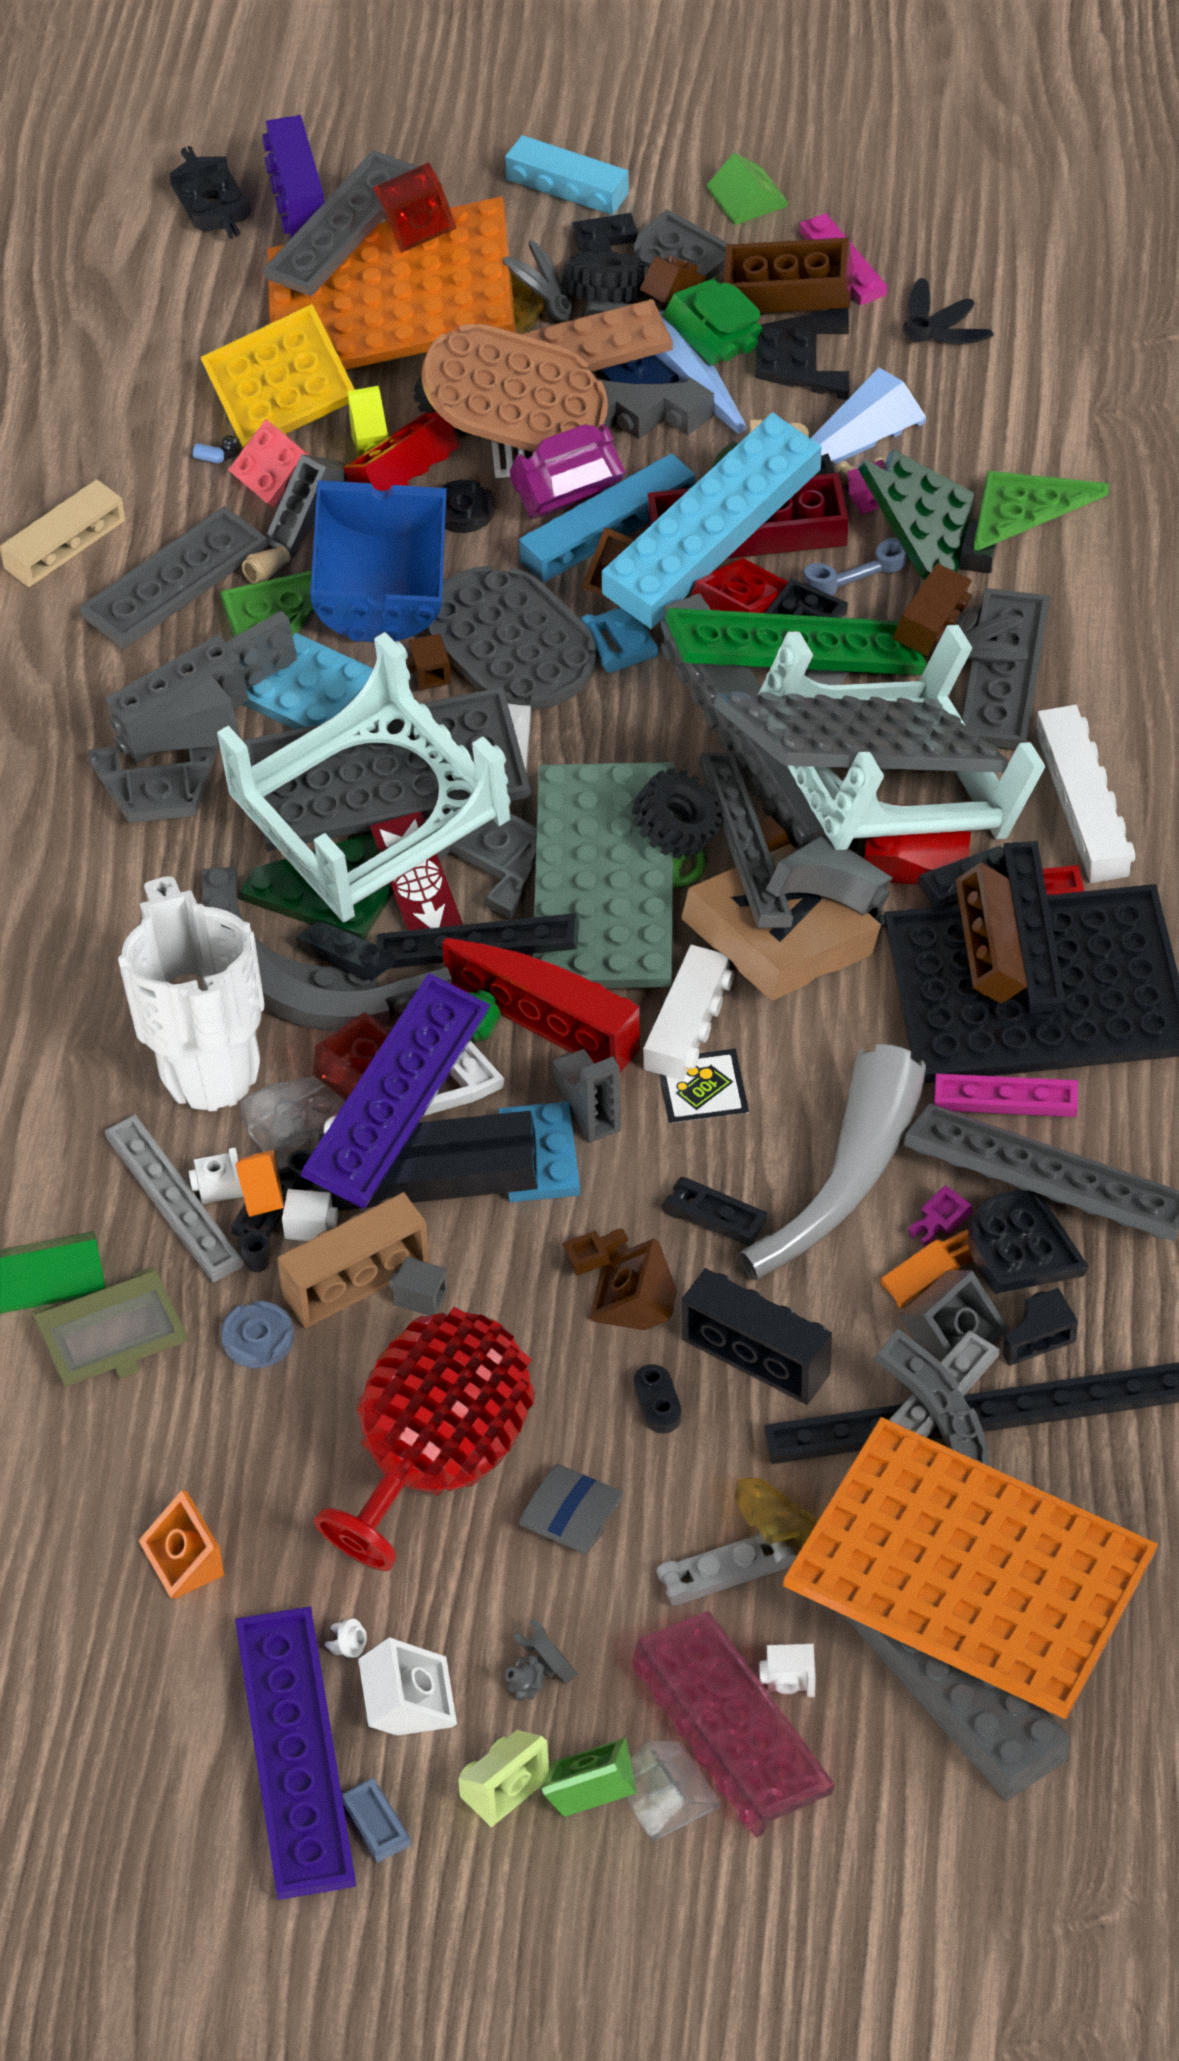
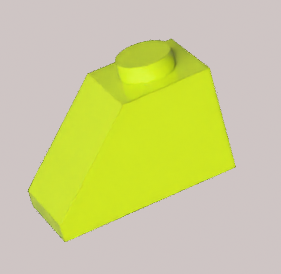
M379 386L347 391L351 437L357 458L388 438Z

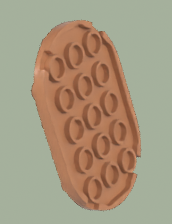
M468 324L458 326L457 330L445 335L442 333L430 346L422 365L421 377L424 392L432 407L444 420L454 428L469 434L530 452H534L543 439L584 424L595 426L598 429L599 425L604 424L607 416L608 399L604 385L601 380L597 381L588 369L590 365L584 359L558 345L497 327Z

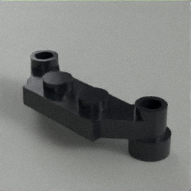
M296 1150L291 1153L287 1160L288 1166L279 1170L284 1206L288 1189L306 1191L313 1187L312 1181L301 1176L303 1167L312 1155V1152L308 1150ZM244 1203L231 1226L232 1234L239 1236L241 1253L250 1271L262 1272L268 1267V1256L270 1254L269 1238L282 1217L284 1208L249 1217Z

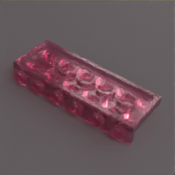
M709 1610L638 1639L632 1659L636 1675L647 1683L653 1692L656 1703L669 1714L678 1734L686 1738L693 1748L699 1764L708 1769L715 1779L719 1792L729 1799L737 1811L740 1822L744 1826L749 1827L755 1837L764 1834L768 1822L833 1793L835 1788L834 1782Z

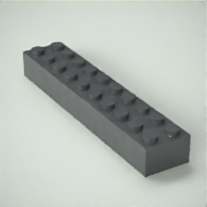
M699 593L665 605L664 620L661 621L665 642L661 645L663 655L668 662L672 661L676 667L679 681L682 684L686 683L690 689V695L696 706L700 705L703 709L708 726L711 729L715 728L719 734L722 748L725 751L729 750L730 753H734L741 774L744 773L752 795L754 797L758 796L762 801L766 816L770 815L786 832L791 845L797 850L824 835L823 827L815 813L811 810L807 799L797 785L788 766L781 764L713 707L716 694H731L732 691H741L748 695L759 694L762 687L748 666L683 662L665 616L669 608L710 610L701 594Z

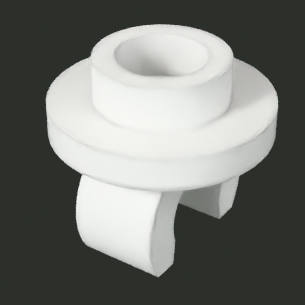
M346 1619L342 1623L339 1622L331 1625L330 1629L338 1636V1639L326 1642L325 1647L336 1656L358 1657L367 1642L366 1631L361 1623L356 1619Z

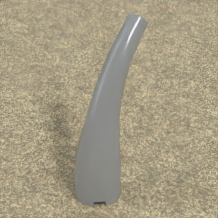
M876 1044L874 1052L866 1053L865 1049L862 1048L857 1053L831 1176L812 1203L798 1217L772 1236L766 1235L740 1251L739 1258L742 1266L753 1280H758L780 1268L827 1236L853 1212L883 1174L906 1133L922 1092L926 1065L923 1060L917 1063L910 1059L911 1051L894 1045Z

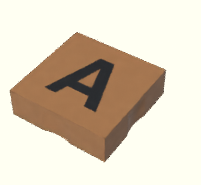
M788 844L770 852L775 869L781 860L798 850L791 844ZM736 867L689 887L681 917L713 948L728 957L739 972L771 1001L808 985L812 980L821 975L841 970L871 956L881 924L869 913L863 915L841 902L824 896L796 892L785 894L793 916L791 927L757 928Z

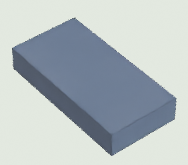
M374 1778L342 1793L344 1810L376 1863L411 1846L410 1836Z

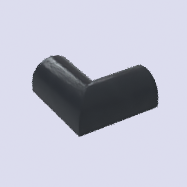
M790 579L765 613L842 618L847 615L848 602Z

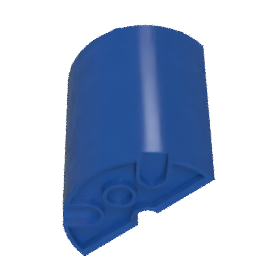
M317 480L310 595L312 607L325 625L355 642H375L374 638L384 632L395 642L422 632L434 622L442 605L446 488L392 485L386 491H379L370 483Z

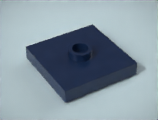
M655 355L596 370L604 380L612 382L670 384L679 381L678 375Z

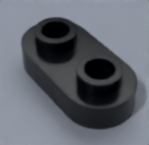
M655 1364L641 1367L634 1376V1391L645 1423L649 1429L656 1433L672 1432L681 1423L682 1411L670 1374L664 1367ZM648 1379H657V1381H655V1382H649V1381H647V1380H648ZM667 1408L668 1411L660 1412L658 1409Z

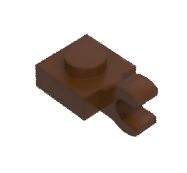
M620 1228L600 1238L597 1232L593 1231L563 1242L562 1245L575 1275L578 1276L610 1264L609 1256L629 1249L626 1243L629 1240L624 1229Z

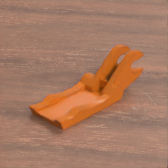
M965 1230L943 1242L935 1240L881 1278V1286L888 1290L897 1302L896 1305L899 1309L903 1308L910 1301L917 1299L947 1270H960L961 1264L974 1261L968 1245L969 1230Z

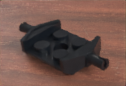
M187 146V149L183 147L181 155L186 162L169 175L171 186L196 229L203 232L218 228L221 230L225 229L230 239H234L233 234L237 238L240 235V230L235 223L247 218L251 212V203L249 196L244 197L230 173L227 158L225 156L197 157L191 146ZM214 198L217 200L210 202L207 199Z

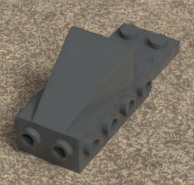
M281 610L227 642L217 634L106 697L105 700L110 714L109 722L115 732L116 738L114 740L120 752L124 756L129 754L134 762L138 764L160 751L220 746L217 732L228 725L241 739L234 709L249 700L247 689L259 684L263 679L281 669L287 668L291 663L298 660L289 618Z

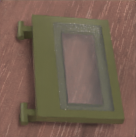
M150 1267L132 1274L133 1279L53 1308V1305L50 1304L31 1311L64 1387L112 1369H116L119 1379L140 1372L137 1360L188 1341L187 1334L157 1270Z

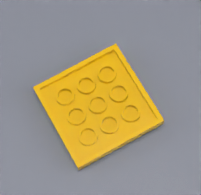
M313 304L200 357L243 449L265 419L287 434L348 405L347 391L355 390Z

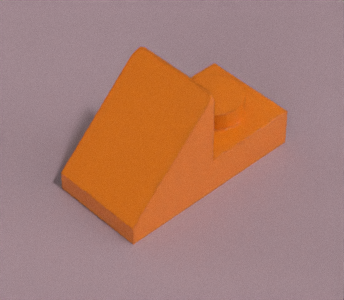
M270 1150L240 1158V1161L236 1162V1169L249 1217L284 1208L278 1159L275 1151Z

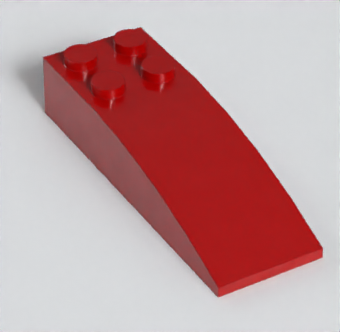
M446 938L442 942L444 967H447L449 970L452 985L465 992L477 993L478 990H483L490 993L496 999L495 1004L499 1007L503 1017L570 1053L585 1049L594 1063L614 1057L619 1065L620 1073L639 1052V1006L635 1005L630 999L610 992L598 982H592L557 965L519 952Z

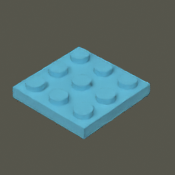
M295 633L293 640L298 660L291 663L287 668L281 669L263 679L259 684L249 687L247 689L249 700L242 705L293 729H300L324 724L340 713L363 689L373 672V668Z

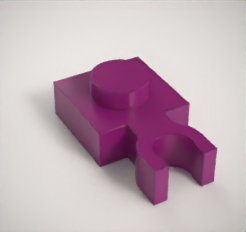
M945 1185L921 1208L925 1219L916 1221L908 1229L909 1236L914 1239L920 1232H927V1235L921 1239L922 1245L925 1248L935 1241L936 1234L940 1230L949 1236L973 1213L972 1205Z

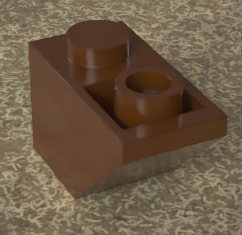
M668 254L667 259L655 256L640 290L669 304L674 293L703 283L706 276L697 272L698 265L683 258L679 259Z

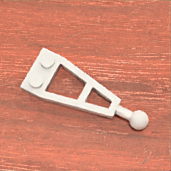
M470 1041L450 1072V1075L462 1088L437 1094L424 1116L477 1101L503 1088L504 1077ZM337 1115L330 1117L325 1122L324 1134Z

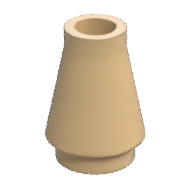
M279 546L248 555L242 563V570L246 579L252 584L269 580L284 565L290 563V553L284 546Z

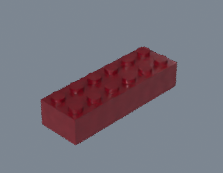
M839 473L814 475L727 558L848 546V515ZM690 488L649 492V527Z

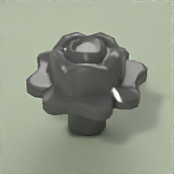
M534 1655L527 1659L519 1657L517 1666L509 1667L506 1670L505 1678L510 1682L509 1691L515 1693V1699L518 1701H522L525 1698L534 1699L536 1693L540 1692L543 1688L545 1679L544 1666L538 1663V1658Z

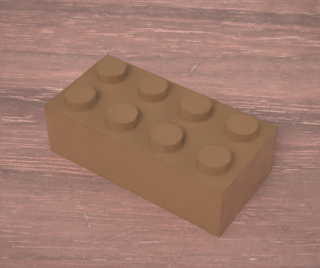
M403 1192L393 1198L383 1200L378 1206L362 1214L352 1216L347 1222L330 1231L326 1230L319 1233L314 1239L299 1247L288 1249L283 1255L277 1257L283 1300L303 1328L306 1329L387 1287L390 1284L394 1270L401 1268L406 1256L430 1263L426 1221Z

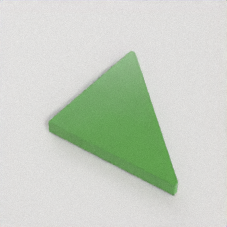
M987 471L974 550H982L1106 497L1109 493V483Z
M312 570L220 591L221 601L233 636L241 634L281 610L289 618L292 636L297 633L314 612L310 595Z

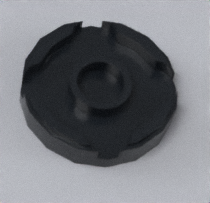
M463 479L451 481L442 486L446 488V530L456 533H469L478 531L488 525L495 511V500L488 488L486 490L480 486L479 482Z

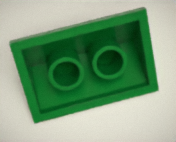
M95 1231L0 1249V1314L78 1299L106 1289Z

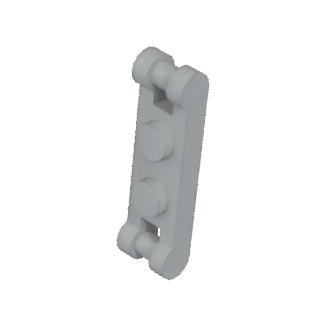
M774 1525L759 1535L679 1562H665L657 1568L656 1573L660 1582L666 1584L668 1588L666 1595L670 1604L680 1605L788 1568L793 1564L797 1556L793 1548L787 1546L785 1542L787 1535L783 1526ZM772 1548L774 1553L765 1557L763 1551ZM689 1577L691 1582L686 1584L681 1582V1579Z

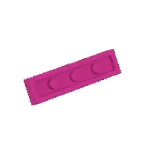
M827 213L800 223V233L806 240L846 238ZM849 241L853 264L851 295L860 305L886 296L887 285Z
M936 1074L934 1105L957 1112L1077 1117L1078 1080Z

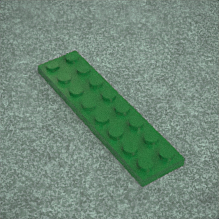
M669 608L665 616L684 663L771 667L787 632H800L813 654L807 669L922 675L927 666L922 653L893 640L899 621Z

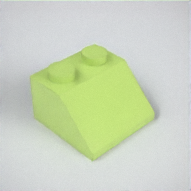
M516 1730L507 1738H500L492 1745L487 1755L478 1762L473 1761L462 1770L460 1777H458L460 1797L490 1827H493L543 1785L549 1771L547 1740L543 1736Z

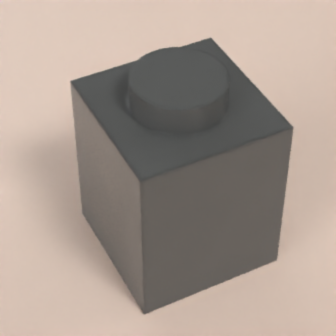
M406 1256L401 1268H396L390 1279L389 1287L393 1290L394 1305L428 1316L437 1314L449 1290L447 1269Z

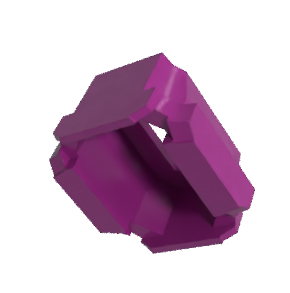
M584 424L543 439L533 452V456L528 459L522 454L517 455L509 471L510 480L515 491L519 493L531 520L585 502L622 480L626 472L612 443L614 439L607 426L602 424L597 429L595 426Z

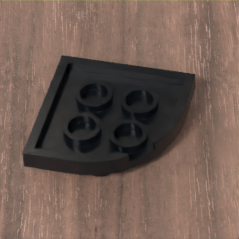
M1020 1189L991 1197L980 1206L970 1224L968 1245L971 1256L995 1294L1082 1277L1089 1268L1042 1195L1034 1191Z

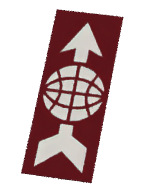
M419 811L371 825L370 829L379 853L418 830L425 823L422 812ZM437 854L390 882L407 930L463 925Z

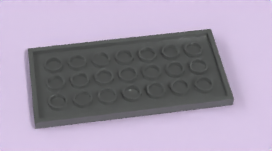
M503 687L423 703L431 712L434 721L438 725L443 724L448 729L452 740L458 746L463 745L467 749L473 762V742L484 736L492 746L497 745L506 758L504 768L508 778L506 786L510 801L531 797L530 784ZM394 719L388 724L387 731L390 734H398L403 730L405 724L400 719ZM322 724L243 740L248 747L251 767ZM377 725V726H376V730H371V731H369V732H371V733H377V732H379V726ZM411 732L408 738L410 740H417ZM365 743L335 753L264 796V799L298 837L307 844L314 842V839L324 833L331 839L371 830V825L419 811L422 812L424 819H427L431 816L437 804L439 784L430 765L413 751L394 744ZM451 774L445 777L448 781H454ZM453 790L447 796L453 800H464L470 797V794L465 790ZM447 807L443 810V813L446 815L451 809ZM263 833L267 852L278 850Z
M732 691L731 694H716L713 707L784 766L851 768L858 752H870L880 769L1004 772L1009 762L1006 757L998 752V748L995 745L985 742L979 737L980 734L977 731L967 728L961 723V719L958 716L949 714L942 708L943 705L940 702L932 699H924L923 702H913L906 698L887 701L879 697L860 700L853 696H843L842 699H834L821 694L815 695V698H810L795 693H789L786 697L776 696L768 692H761L759 695H748L741 691Z

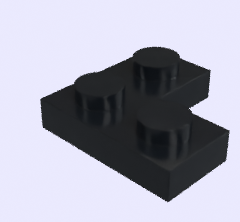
M631 213L572 222V232L579 253L586 254V251H593L594 253L605 251V253H611V246L633 243L638 237Z

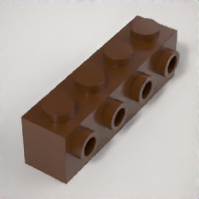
M980 862L955 880L973 988L984 996H988L1002 1004L1025 989L1027 982L1009 879Z

